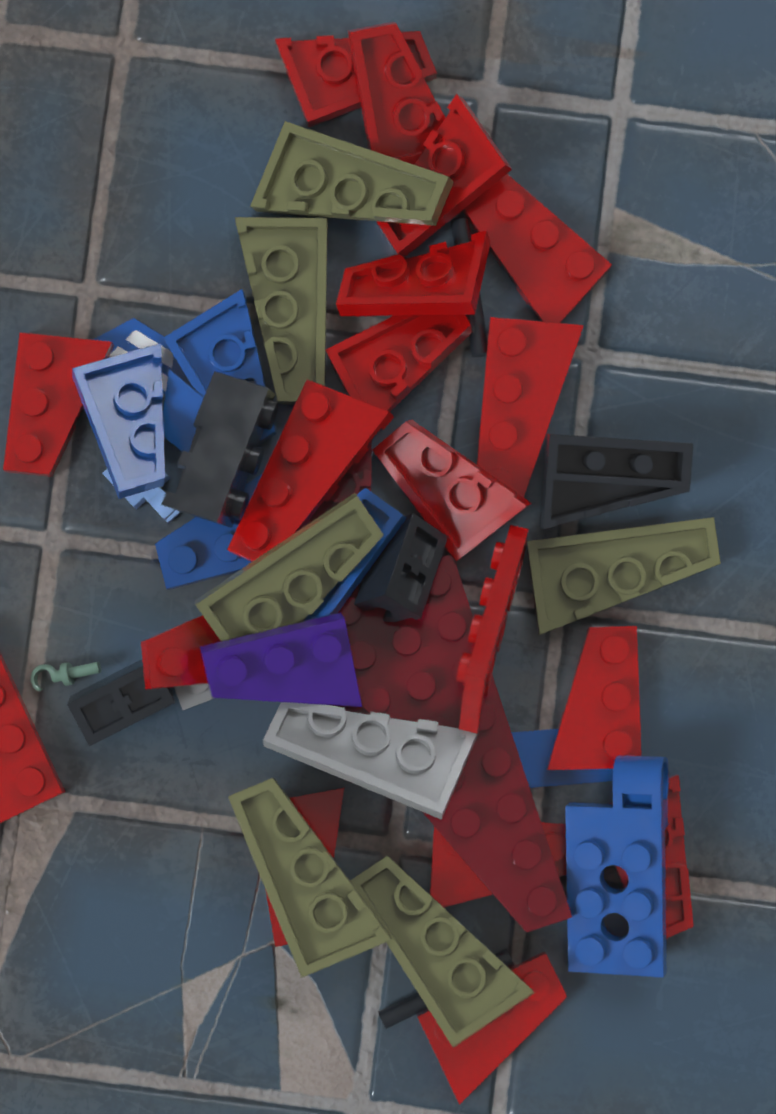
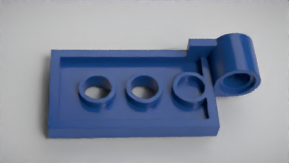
M617 755L613 767V804L569 802L565 806L567 902L573 917L567 919L568 972L662 978L667 973L665 829L668 826L669 767L666 757ZM610 865L623 868L628 875V886L623 889L610 887L604 879V869ZM610 913H618L624 916L629 924L628 934L615 936L608 932L604 923L605 916Z

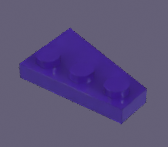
M342 613L200 647L212 698L362 707L345 618Z

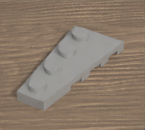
M281 702L263 739V744L266 748L442 820L478 734L460 730L459 728L440 726L438 722L418 719V722L390 718V714L370 712V715L349 712L345 711L344 707Z

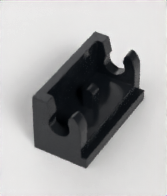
M414 513L405 516L407 518L364 576L354 603L363 611L374 610L375 608L387 609L382 619L386 622H398L411 617L416 620L422 617L448 536Z
M141 659L71 695L67 706L88 745L91 746L174 704L175 700L172 687L145 690L143 661Z

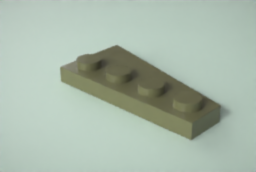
M285 121L250 207L256 212L436 226L454 182L449 176Z
M235 217L277 401L281 405H295L307 379L325 386L327 218Z
M354 493L196 599L195 605L221 641L300 623L309 614L312 615L323 603V598L339 581L344 580L384 535L359 497Z
M714 517L527 541L526 548L538 636L721 564Z
M274 777L228 796L301 978L392 940V937Z
M384 857L350 880L392 937V940L386 942L452 1047H456L535 993L390 857Z

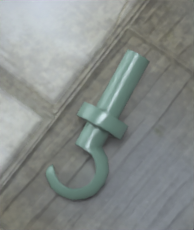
M98 661L73 667L70 662L60 664V670H56L48 664H41L32 671L30 682L36 691H42L43 688L38 685L37 677L42 671L47 670L54 683L62 681L65 686L73 685L75 678L101 673V664Z

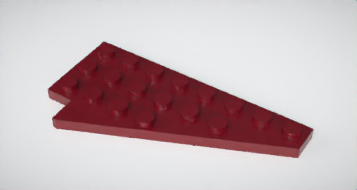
M452 555L441 557L422 617L416 620L411 617L398 622H386L382 619L387 609L375 608L374 610L363 611L354 605L361 583H359L338 613H342L345 618L362 707H337H344L345 711L368 715H370V712L390 714V718L414 722L422 719L438 722L440 726L459 728L464 682L456 681L462 653L472 654L474 644L468 642L473 614ZM492 676L488 696H484L482 719L478 737L442 820L427 813H422L525 932H529L573 917Z

